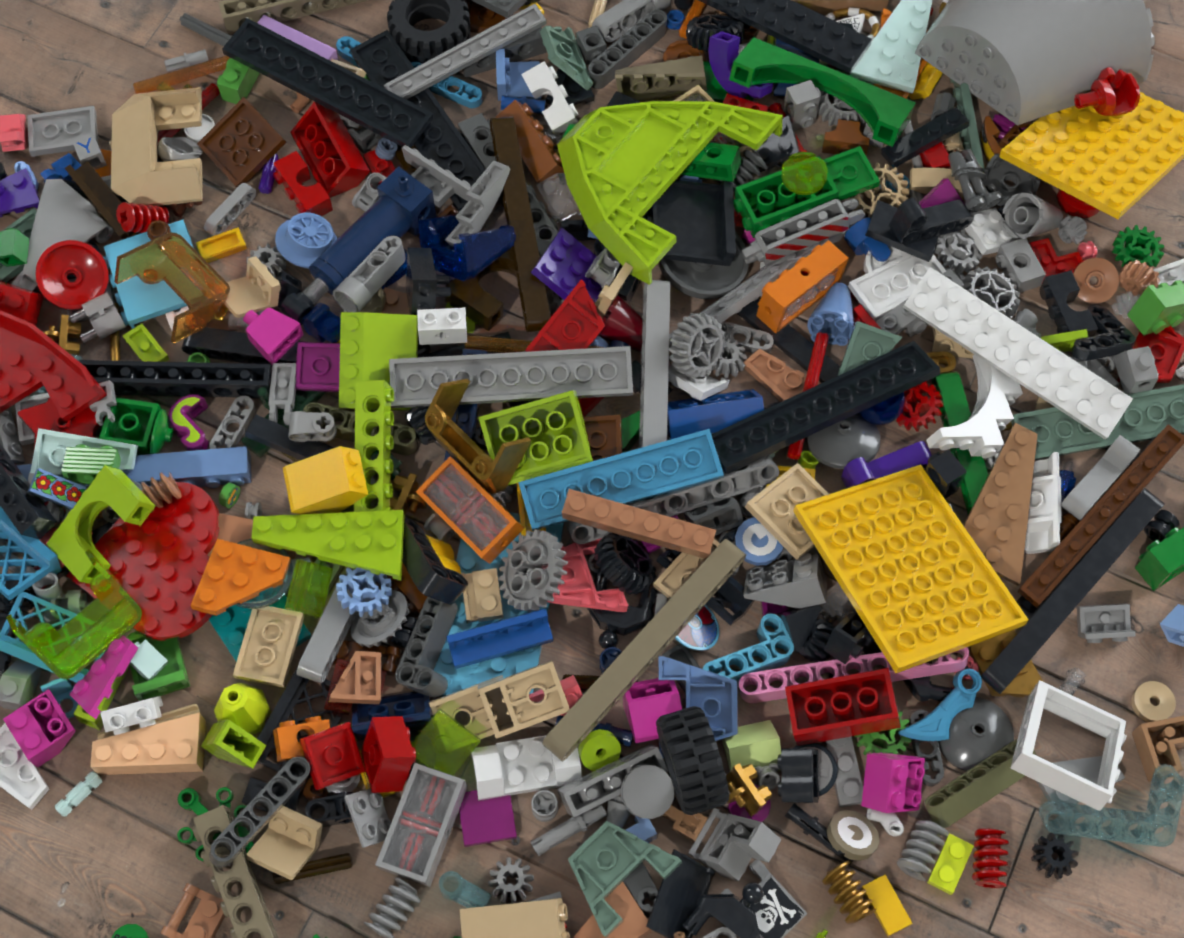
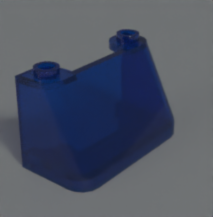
M457 214L418 221L421 248H431L435 271L462 281L476 277L508 251L516 240L514 227L503 225L498 229L473 234H459V239L462 241L454 244V247H452L445 239L459 224V221L456 219Z

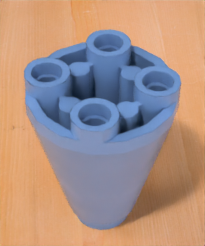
M833 284L809 316L807 327L814 342L816 334L822 332L829 335L827 344H837L839 346L848 344L854 329L851 293L846 284Z

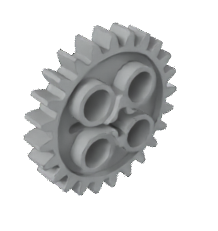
M535 529L534 532L527 531L526 536L520 534L519 542L512 541L513 549L507 548L508 557L501 559L505 562V566L499 568L500 571H503V575L498 578V580L504 582L499 589L505 591L502 597L508 599L507 604L521 611H538L540 607H547V600L554 601L553 593L560 594L558 585L565 583L561 576L567 574V571L563 570V566L568 564V561L562 559L567 553L561 550L563 543L557 542L558 537L543 530Z

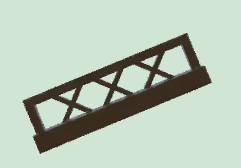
M88 161L76 170L70 164L65 167L71 178L122 240L141 234L140 232H125L116 217V210L121 201Z

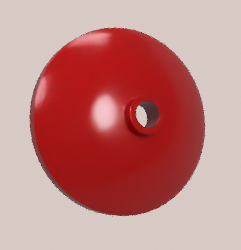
M76 240L61 241L48 247L40 256L35 272L36 283L42 295L53 305L66 310L83 309L82 304L104 294L109 279L107 264L102 255L92 246ZM72 274L76 277V280L70 282L67 276Z

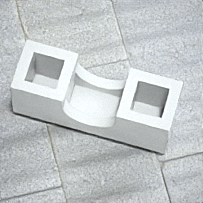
M544 61L521 74L535 99L542 95L553 96L552 105L542 111L555 136L566 131L569 124L576 125L578 123L575 117L579 114L573 103L568 105L565 100L568 94L563 85H557L555 79L558 76L552 66L548 68Z

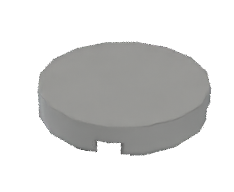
M642 765L634 768L625 776L621 785V798L631 814L639 818L653 819L663 815L670 808L674 799V786L671 778L663 769L655 765Z

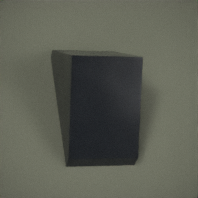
M815 605L803 609L792 608L777 613L791 638L794 651L800 653L822 609L821 606Z

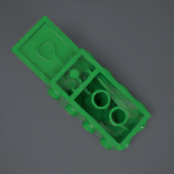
M861 146L823 160L818 156L736 187L734 209L737 213L741 214L745 230L750 231L752 237L755 238L759 231L831 200L838 199L841 201L879 187L880 180Z

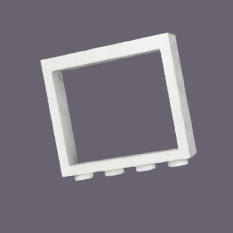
M1039 680L1028 696L1010 768L1101 811L1106 803L1110 804L1112 802V798L1117 792L1114 784L1120 775V770L1117 768L1124 754L1121 746L1127 737L1124 734L1126 721ZM1043 709L1106 738L1097 784L1033 754Z

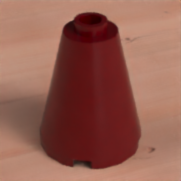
M617 295L602 318L605 327L598 336L609 342L612 340L623 341L632 350L642 353L643 318L623 298Z

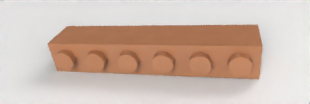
M572 489L568 490L562 510L563 519L707 559L710 555L716 533L715 529Z

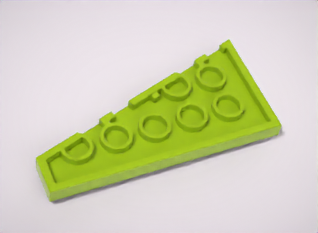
M403 510L253 517L251 538L255 544L279 550H292L298 555H311L318 557V560L353 569L358 567L370 570L373 574L380 575L382 573L402 581L405 517Z

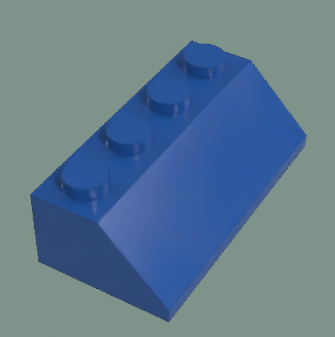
M754 389L716 394L701 401L694 398L669 401L667 435L670 439H674L706 429H710L711 434L763 411V396Z

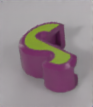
M200 395L184 396L177 400L169 410L168 420L174 434L181 438L186 451L207 450L209 446L205 433L192 420L208 408L205 398Z

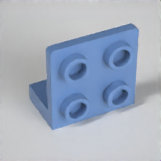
M505 49L497 50L496 76L498 101H501L502 95L517 98L526 96V99H535L521 74L537 66L540 62H510L509 57L505 58Z

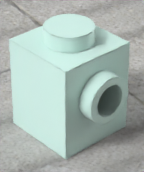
M145 639L141 644L138 641L135 643L138 650L129 664L148 681L153 679L167 665L168 660Z

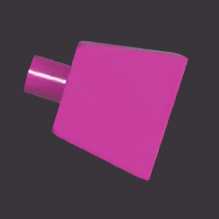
M266 308L260 315L250 310L243 318V321L249 325L246 328V333L250 342L271 365L276 363L303 336V331L298 321L272 308Z

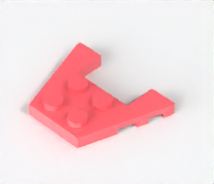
M602 538L585 544L573 543L566 547L562 546L561 550L567 553L562 559L568 561V564L563 566V570L567 571V574L561 576L565 583L558 585L560 594L553 593L554 601L547 600L548 603L627 612L628 604L624 592H621L619 588L596 591L584 555L594 554V549Z

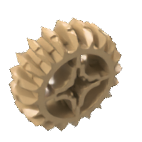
M876 163L874 171L880 180L879 187L860 193L871 200V207L861 200L860 194L849 197L850 199H857L859 206L853 209V211L863 210L865 217L871 218L877 200L891 203L889 205L898 208L908 199L906 197L909 195V189L906 188L908 181L903 180V173L897 174L896 167L889 170L888 164H885L884 168H880V164ZM886 180L895 186L897 193L892 192L891 189L886 187ZM881 188L882 193H880L879 196H877V199L875 201V194H877Z

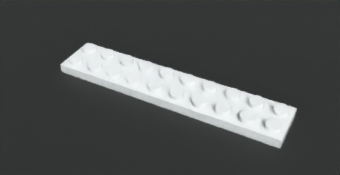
M929 267L903 305L904 309L1103 439L1109 437L1133 398L931 267Z

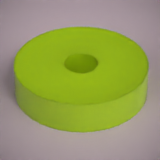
M603 729L590 732L579 745V758L587 769L596 771L618 760L621 754V746L612 732Z

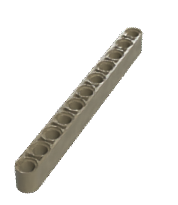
M728 539L723 540L548 733L542 744L562 762L566 760L736 571L746 558V554Z

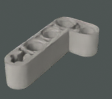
M1120 435L1098 463L1061 503V507L1081 521L1125 472L1141 449Z

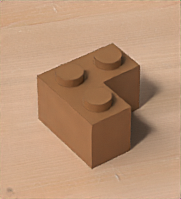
M1184 716L1143 723L1132 732L1148 782L1173 778L1183 770L1177 750L1184 749Z

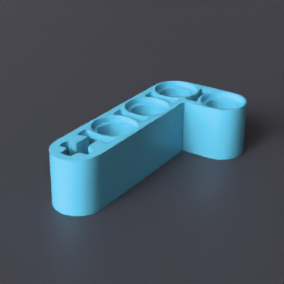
M766 614L761 619L757 628V637L760 643L710 661L702 669L737 680L738 683L744 674L771 670L785 665L794 651V645L782 619L776 614ZM764 626L773 627L775 632L767 631ZM775 648L784 649L786 654L778 653ZM758 656L763 660V662L758 663L754 661L752 657ZM729 665H736L741 671H733Z

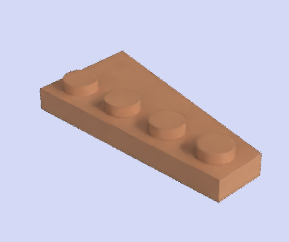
M759 348L743 362L745 364L744 369L780 402L803 392L806 380L805 374L799 370L795 371L789 368L785 362Z

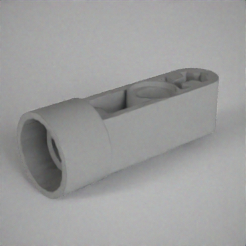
M623 0L598 16L593 21L592 27L597 26L603 39L607 42H613L624 35L651 11L656 9L664 10L669 7L671 0Z
M397 236L384 238L363 262L333 291L334 299L347 312H360L371 300L372 296L405 262L406 255L401 239Z

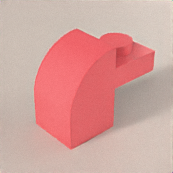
M24 114L0 116L2 152L27 149L28 131Z

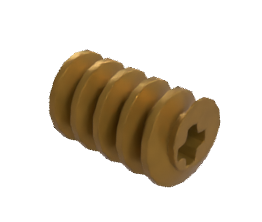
M849 860L827 872L822 881L824 885L832 884L828 890L830 895L838 894L833 901L835 904H843L839 910L840 913H850L845 919L847 924L856 923L877 910L868 909L869 905L873 902L872 899H862L867 892L866 889H856L861 880H851L852 876L856 873L855 870H845L850 863Z

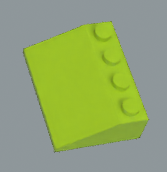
M341 312L340 409L355 410L356 382L385 380L390 385L389 359L417 358V315ZM380 403L374 404L371 410H378ZM412 407L391 408V411H410Z
M574 390L478 417L489 456L493 460L502 443L528 437L532 440L508 485L593 461L577 393Z

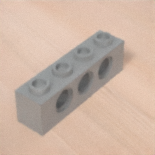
M649 744L557 789L567 813L572 817H576L621 795V785L625 776L636 767L655 765L667 772L668 769L658 747Z

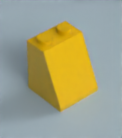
M339 446L283 467L291 513H339L368 495L359 450Z

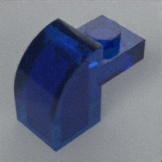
M318 303L301 319L305 332L319 342L323 343L327 339L331 343H337L340 340L341 318L332 313L330 307L326 304Z

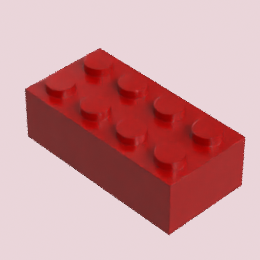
M889 668L785 687L793 736L797 746L901 728Z

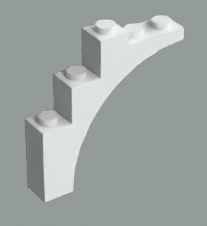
M974 354L972 357L977 371L978 393L972 415L967 422L957 426L938 429L926 441L929 449H969L971 456L990 458L997 453L998 449L1005 445L1000 431L1004 430L1006 425L1014 419L1009 406L1014 404L1015 400L1023 392L1018 382Z

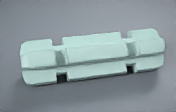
M91 771L85 777L86 780L84 782L80 781L65 795V800L61 799L55 805V809L62 816H67L73 810V806H78L92 792L91 789L93 787L96 789L102 783V779L96 772Z

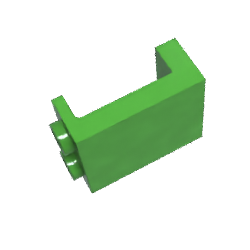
M138 632L128 635L127 638L134 644L137 641L141 644L146 639L168 660L167 665L153 679L148 681L130 665L134 681L132 687L134 695L139 701L190 687L178 637L159 641L147 638Z

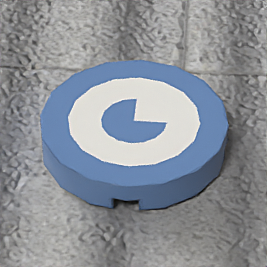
M755 517L744 521L738 527L735 535V546L746 554L744 560L747 563L756 566L768 565L782 554L784 547Z

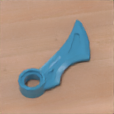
M970 668L958 671L953 677L954 689L926 717L898 732L899 735L921 741L949 739V728L953 718L960 711L972 708L974 705L976 693L982 686L980 674ZM965 674L973 679V686L970 689H966L962 685V677Z

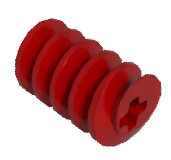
M123 202L116 210V217L125 232L144 233L147 232L149 225L153 221L160 220L168 223L169 211L164 206Z
M989 828L975 831L974 835L978 839L974 842V847L978 850L973 853L974 859L978 861H975L972 865L973 869L977 871L972 874V879L976 881L975 885L985 888H1004L1007 886L1006 883L999 881L1000 877L1007 876L1006 872L999 870L1000 867L1008 865V862L1000 859V856L1008 855V851L1001 849L1002 845L1009 844L1008 840L1001 838V835L1006 834L1005 831Z

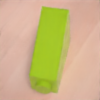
M225 719L212 725L200 747L218 759L253 769L266 745L232 721Z

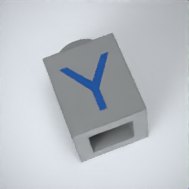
M93 132L71 140L82 165L88 161L94 170L107 166Z

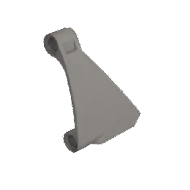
M46 179L29 240L27 264H24L23 271L13 281L12 285L41 293L36 283L35 272L40 256L48 247L66 240L87 243L92 238L99 243H103L113 233V228L98 216L94 206L62 179Z

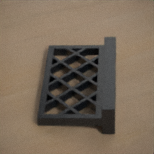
M296 669L258 737V740L264 743L266 747L257 764L260 763L276 772L281 770L283 762L274 764L267 760V757L271 750L276 749L273 730L280 727L279 723L287 721L290 715H292L297 725V723L305 721L306 718L330 713L333 722L330 728L337 726L349 703H343L340 706L331 708L328 695L332 693L337 684L325 679L323 683H320L323 692L308 696L306 686L310 679L297 676ZM325 686L331 688V690L326 691ZM304 692L305 698L300 699L302 693ZM324 696L328 709L314 713L310 700ZM307 702L311 715L296 719L294 714L295 706ZM338 711L336 717H334L333 712ZM299 731L297 733V740L299 742L301 738L307 737L308 735L301 736V733Z

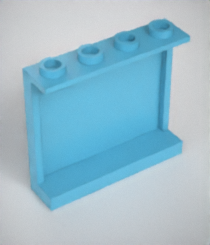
M184 220L168 224L171 229V235L168 240L162 243L152 242L147 232L103 246L106 255L102 257L107 264V268H111L112 274L109 275V279L113 288L117 287L118 293H115V297L119 307L123 306L124 308L121 316L126 326L130 325L133 329L137 323L201 301L205 308L214 305Z

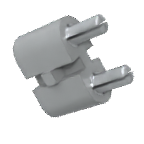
M107 292L82 304V310L70 315V320L73 323L88 316L94 329L80 335L84 343L97 336L101 340L126 327Z

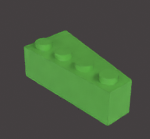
M1181 280L1174 281L1170 286L1167 283H1161L1158 286L1159 288L1149 285L1129 311L1128 317L1143 336L1153 332L1157 334L1166 327H1175L1184 321V283Z

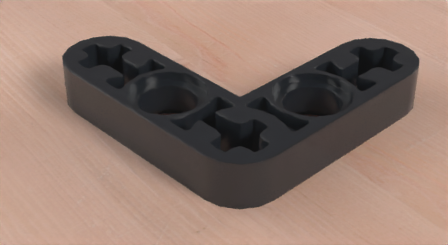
M1090 305L1087 310H1090L1098 327L1097 333L1099 335L1077 339L1072 348L1073 357L1078 360L1089 361L1117 355L1133 349L1136 340L1135 336L1108 309L1101 305Z

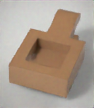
M672 805L661 815L675 822L671 828L673 831L693 843L708 819L700 813L694 815L684 814L682 810L680 811Z

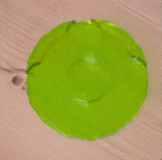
M799 152L792 154L784 162L781 178L783 184L790 191L799 195H809L823 188L827 181L828 168L822 158L820 160L816 157V154Z

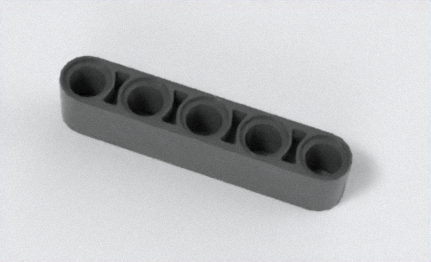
M656 9L648 13L589 64L588 72L593 83L591 87L595 89L604 88L615 79V70L629 67L664 37L667 27V15L664 11Z
M303 757L290 759L214 840L209 853V858L213 865L216 867H226L231 864L299 790L310 773V765ZM299 767L304 775L295 777L291 774L290 769ZM277 786L282 787L286 794L278 797L272 793L271 789ZM257 806H262L267 810V815L258 817L254 814L253 809ZM243 826L247 828L249 834L246 837H239L235 834L234 829ZM221 846L226 847L230 855L226 858H220L215 854V849Z

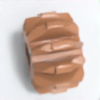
M1135 260L1122 268L1119 274V286L1125 289V293H1130L1132 297L1137 296L1140 298L1149 285H1154L1156 288L1159 286V273L1153 271V266L1149 267L1146 262L1141 263Z

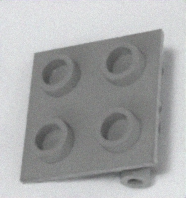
M370 788L344 796L362 848L383 842L389 831L391 821L385 810L381 794L372 793Z

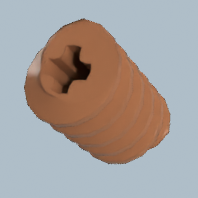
M162 472L159 473V482L151 477V486H148L144 481L141 482V491L158 508L163 507V500L168 504L172 503V495L177 499L181 498V491L170 472L169 477H166Z

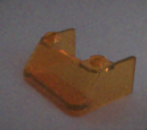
M177 233L164 234L117 256L114 280L117 285L136 275L147 284H157L164 280L191 308L174 317L171 336L173 344L204 329L229 297V284Z

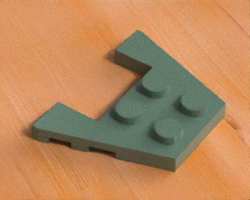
M608 821L568 858L600 931L605 938L624 921L605 901V898L644 860L664 880L682 863L679 857L671 855L653 844H649Z

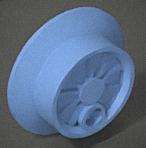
M300 213L293 216L290 220L280 225L275 236V244L279 253L290 263L303 268H309L337 240L331 224L322 216L314 213Z

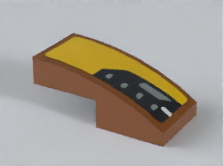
M990 116L985 117L980 131L981 145L988 163L995 154H1000L1002 150L997 143L1000 131Z

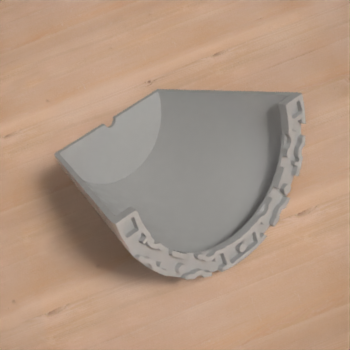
M949 0L920 41L915 54L959 85L967 83L972 94L1016 125H1020L1075 106V95L1090 92L1092 83L1097 80L1100 72L1105 68H1112L1115 74L1118 70L1131 73L1136 79L1137 84L1147 80L1154 57L1151 54V47L1155 45V36L1151 31L1154 25L1150 8L1145 7L1143 0Z

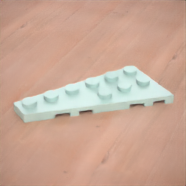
M901 0L849 76L912 94L915 89L921 57L915 54V51L926 34L932 0Z

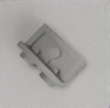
M1130 604L1077 606L1078 636L1087 639V643L1103 642L1102 638H1112V641L1123 642L1128 641V637L1136 636L1135 631L1131 630Z

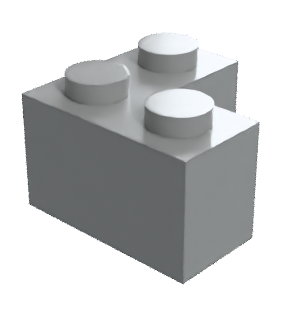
M728 814L702 860L721 876L739 881L746 871L751 858L769 863L782 839L760 821Z

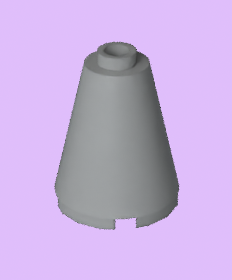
M1025 192L1013 195L1003 208V214H1005L1003 226L1007 233L1014 238L1026 239L1054 230L1061 225L1060 221L1063 220L1062 211L1058 207L1031 193Z

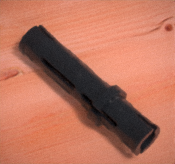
M796 803L791 806L785 817L802 828L805 835L810 834L844 861L849 860L850 866L854 860L846 858L844 856L845 853L840 850L837 852L832 847L827 836V828L818 822L819 818L816 816L813 818L797 806Z

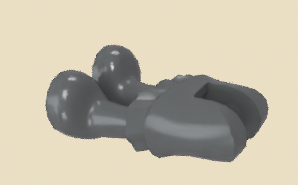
M964 149L961 152L956 151L948 155L951 176L954 177L955 181L959 180L965 199V207L970 213L987 210L1004 200L1002 193L998 191L989 193L982 181L985 179L986 174L982 172L983 168L979 165L970 149Z

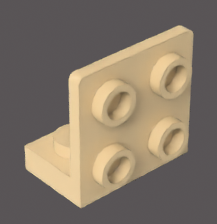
M283 806L269 821V828L248 851L246 859L289 880H293L319 848L322 823Z

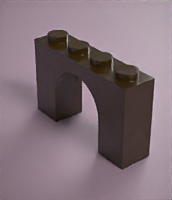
M505 231L498 237H494L489 246L484 251H480L474 261L469 266L465 265L460 274L454 280L451 279L450 283L445 286L451 288V296L445 297V302L450 303L454 308H465L466 316L487 331L503 317L504 303L483 290L478 282L486 274L495 271L507 272L516 277L509 234Z

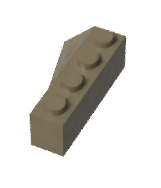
M702 55L615 70L618 92L638 101L684 94L697 85L703 90H707Z

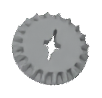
M392 590V596H389V604H382L381 612L374 609L373 616H370L368 612H364L363 617H360L359 611H357L351 624L352 638L362 647L367 646L368 648H371L373 645L378 647L382 641L387 643L389 637H395V632L401 630V624L407 621L406 616L410 613L408 609L410 604L406 600L407 598L401 592Z

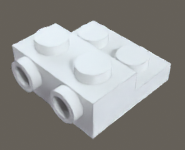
M161 696L100 712L105 733L113 731L114 735L129 732V726L139 723L140 728L156 724L155 719L162 717L159 708L163 706Z

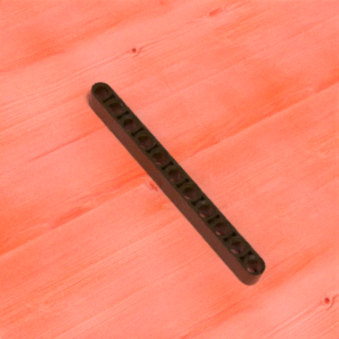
M513 117L490 118V132L495 160L509 166L511 169L501 194L526 332L541 331L551 316L545 284L531 273L540 257Z

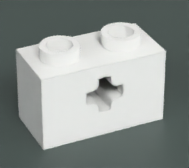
M465 308L417 310L420 345L467 343Z

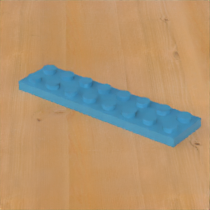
M706 429L518 483L531 529L534 531L535 529L539 530L569 521L562 518V510L569 489L627 505L719 479L724 474L710 429Z

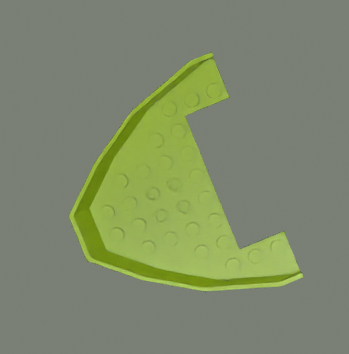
M651 101L599 107L583 116L561 139L557 147L567 186L588 229L622 266L625 262L633 266L630 275L650 285L652 283V269L673 247L677 240L674 234L642 218L643 215L718 132L758 150L772 133L779 137L781 136L783 115L713 101Z

